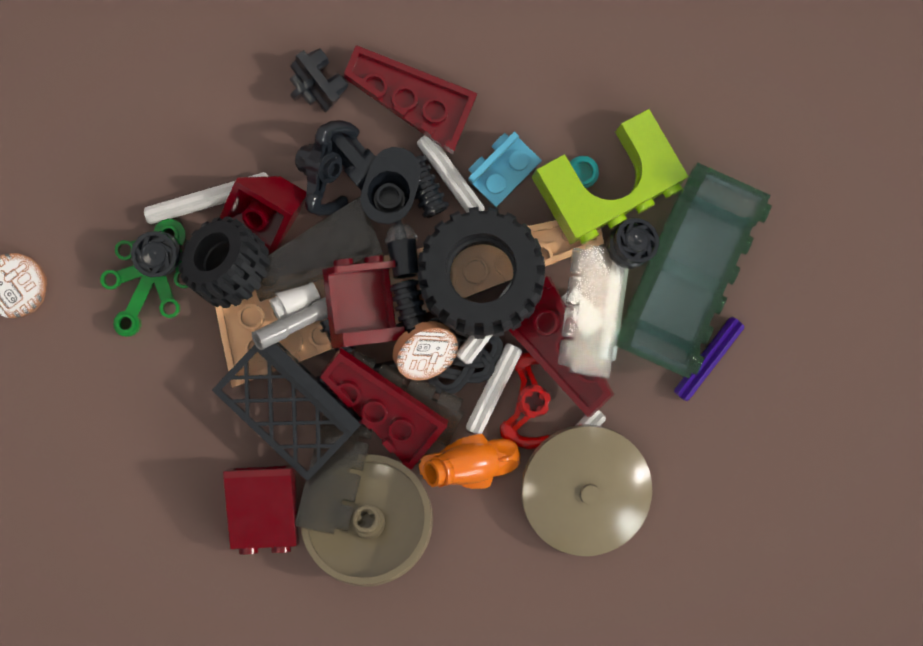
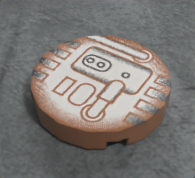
M19 253L1 255L0 315L7 318H22L35 312L46 296L47 277L42 267L31 257Z
M436 321L422 322L415 325L416 329L410 333L404 332L394 345L393 360L398 371L407 379L416 381L431 379L450 367L456 358L458 351L456 336L448 326L446 327L443 323Z

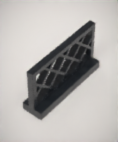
M280 342L263 350H259L254 345L212 389L223 402L307 481L363 424L356 414ZM257 352L267 360L268 375H249V361ZM272 366L280 373L279 375H272ZM244 367V375L235 376ZM286 378L291 383L292 398H273V379ZM244 379L245 399H232L222 389L231 380ZM249 379H268V398L250 399ZM296 389L305 397H296ZM297 401H310L316 409V420L297 421ZM269 402V421L256 422L250 416V403ZM273 402H292V421H274ZM237 403H245V411ZM320 412L329 420H320ZM316 424V444H298L297 425ZM320 424H334L344 434L335 443H321ZM274 425H293V444H279L274 439ZM261 426H269V433ZM329 447H331V448L321 457V448H329ZM293 448V456L286 449ZM298 448H317V462L309 471L298 462Z

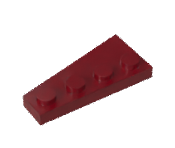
M358 45L354 48L343 76L344 79L452 155L478 94Z
M546 276L543 294L540 302L536 304L533 314L529 319L525 318L521 322L520 327L514 331L509 329V331L587 417H592L614 396V393L551 277Z
M342 348L337 351L321 372V379L347 407L354 409L361 417L360 421L368 429H372L382 440L384 447L390 453L393 452L402 461V464L410 470L413 469L448 426L447 419Z

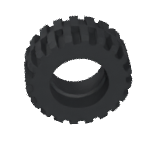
M471 207L468 213L460 214L457 211L450 214V220L445 223L441 220L434 227L435 232L426 237L423 243L424 249L419 253L418 282L422 297L431 314L435 315L440 323L455 330L456 334L464 337L466 334L473 335L475 339H485V336L494 335V338L503 336L504 332L509 329L514 331L520 327L521 322L525 318L529 319L534 312L536 304L540 302L545 282L544 256H542L538 239H534L531 235V229L525 223L521 225L517 222L516 216L508 212L506 215L500 214L497 208L488 207V211H479V207ZM480 244L491 245L502 250L510 259L513 267V279L509 289L500 298L486 303H476L464 299L456 292L450 279L451 265L455 257L464 249Z

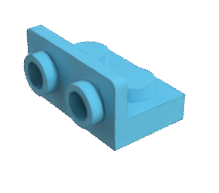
M515 131L510 136L506 133L500 136L491 146L495 151L487 159L481 156L468 169L472 173L468 181L495 208L542 162L519 138Z

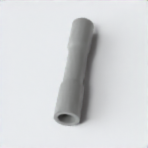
M326 297L285 319L277 320L252 332V339L259 350H263L316 321L328 318Z

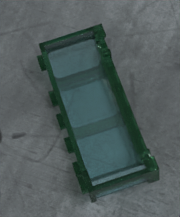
M698 162L693 165L685 186L677 196L660 234L658 251L648 261L621 323L622 327L613 346L679 374L681 377L689 379L691 373L697 375L704 360V357L699 355L701 351L700 345L701 343L705 345L708 343L714 329L709 324L714 313L720 315L727 300V297L723 296L728 283L733 285L741 267L736 265L741 253L746 255L754 239V237L750 236L752 228L757 225L758 221L764 223L770 213L772 205L768 204V200L771 195Z

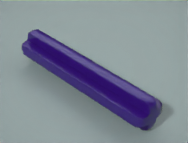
M730 317L674 389L677 396L685 401L690 400L744 330L745 326L738 319Z

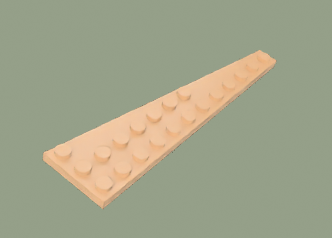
M556 220L528 226L531 229V235L534 239H538L541 246L545 267L604 244L601 228L597 230L599 236L582 245L579 240L570 245ZM484 244L474 245L464 249L455 257L451 265L450 279L456 292L461 297L466 298L512 280L513 267L508 256L499 248ZM424 248L417 249L418 258L419 253L422 252ZM389 255L384 256V261H390ZM364 260L356 261V262H353V263H354V264H363V263H364ZM392 268L389 270L391 286L406 280H418V276L394 279ZM322 269L261 281L262 285L259 290L255 289L252 292L253 296L248 300L243 299L240 305L234 306L231 304L229 308L215 307L228 372L255 345L252 339V332L278 320L269 302L270 299L276 297L275 293L313 282L321 299L326 297ZM419 284L416 285L417 290H420ZM422 294L419 295L420 300H424ZM424 300V305H421L422 309L430 312ZM393 302L395 322L399 324L401 323L398 321L400 313L395 311V307L398 305L397 302ZM316 321L279 341L300 362L334 349L326 333H321L320 331L322 329L320 322L322 321ZM257 352L249 361V375H267V360ZM272 366V372L277 371V370ZM244 367L235 376L244 375ZM231 380V387L234 388L244 384L245 380Z

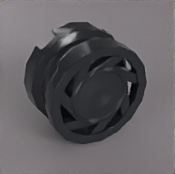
M631 218L624 221L609 234L607 239V251L610 258L617 265L626 269L640 267L645 262L651 260L659 248V236L656 229L649 222L641 218Z
M162 231L147 232L139 236L134 242L131 250L132 262L135 268L145 276L151 278L166 276L174 272L180 264L181 246L178 240L171 234Z

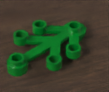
M165 219L155 226L154 231L165 232L167 229H172L180 246L184 244L186 231L180 222L174 219ZM122 240L118 242L115 246L116 256L122 260L132 259L131 252L128 256L123 257L120 254V248L122 245L128 244L132 250L136 240L131 242ZM134 265L118 271L106 270L102 273L100 282L104 288L109 290L117 289L122 283L141 277L126 310L119 312L114 318L113 326L119 335L131 337L139 332L141 319L138 315L154 283L161 300L159 306L160 313L166 318H174L180 313V304L174 299L166 276L152 278L145 276ZM177 267L174 274V283L180 288H189L186 285L180 284L178 278L181 273ZM109 274H114L117 278L113 286H109L106 283L105 279ZM173 302L176 310L173 314L169 315L165 312L164 307L166 303ZM125 317L130 318L132 321V326L128 330H124L121 327V320Z

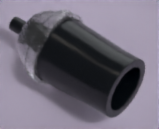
M401 220L395 222V225L388 229L385 238L390 261L395 260L396 267L392 268L394 279L418 276L417 272L419 270L416 244L418 240L417 234L414 233L411 226L402 224Z

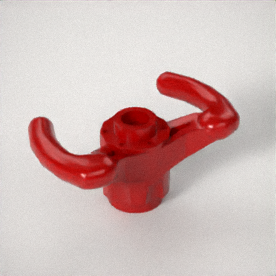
M529 352L521 353L514 368L521 380L514 414L500 425V435L502 439L512 440L520 448L536 449L551 435L526 437L521 436L517 430L530 418L545 415L549 410L551 397L542 386L538 385L531 366L539 363ZM526 376L529 377L530 382H531L532 385L526 386V384H527ZM520 412L525 414L519 421L516 420L519 418Z

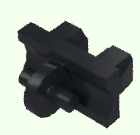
M320 48L308 54L303 50L296 55V60L290 65L295 73L290 78V81L296 87L290 96L294 101L303 97L309 105L317 101L326 113L334 107L342 93L347 89L348 83L338 73L328 80L323 76L320 71L327 67L330 62Z

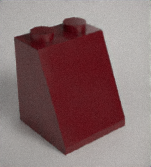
M290 465L230 468L223 471L230 549H239L240 555L258 554V548L270 547L272 553L291 552V547L299 544L296 470Z

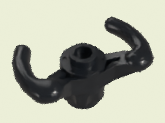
M337 120L321 125L316 131L314 144L301 147L296 154L295 165L300 172L307 176L306 210L317 216H328L337 213L348 205V199L345 196H340L332 202L322 204L321 199L323 198L326 185L334 182L342 171V159L338 153L332 151L331 138L333 134L344 133L351 138L359 136L360 130L350 122Z

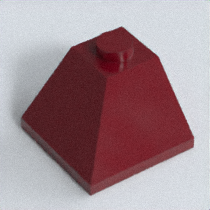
M281 176L238 177L234 182L220 218L223 219L227 216L234 220H239L265 243L269 250L268 256L273 257L299 215L307 192Z

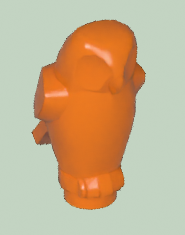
M476 434L458 439L440 452L424 454L421 462H419L420 475L423 476V479L431 487L462 485L466 488L481 489L490 487L493 477L511 473L518 468L521 454L518 446L512 440H487L483 434Z

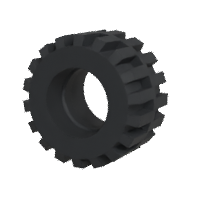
M227 216L223 219L220 217L213 218L211 223L207 221L201 225L199 230H195L191 234L192 237L189 241L186 240L184 244L185 250L180 253L179 257L182 261L178 265L179 272L182 273L180 277L186 286L215 307L229 308L231 304L234 306L240 305L243 299L248 300L253 296L252 292L255 289L259 290L261 287V280L266 279L268 272L265 269L270 266V259L267 257L269 250L257 235L237 219L234 220Z

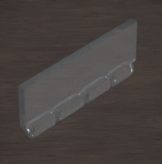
M587 244L585 249L574 248L572 250L570 272L582 275V277H569L566 304L578 306V309L565 308L561 335L574 338V340H561L558 364L569 366V372L609 379L623 267L617 265L610 258L607 248Z

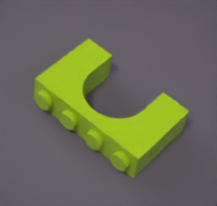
M650 109L623 122L615 131L635 169V184L629 195L616 200H606L594 196L583 186L565 154L536 169L532 175L534 183L570 245L579 240L582 245L599 236L597 230L608 225L610 229H613L626 221L625 215L636 209L637 213L640 214L655 205L653 199L662 194L667 199L683 189L681 184L689 176Z

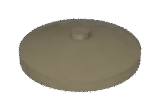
M598 425L570 426L546 438L530 456L521 480L522 507L534 531L553 548L576 556L601 555L625 544L642 526L652 500L651 474L640 451L620 433Z
M372 454L346 458L325 470L308 491L301 513L303 541L314 562L334 579L345 584L360 587L382 585L408 572L426 550L433 527L431 502L427 491L417 476L405 465L394 459Z

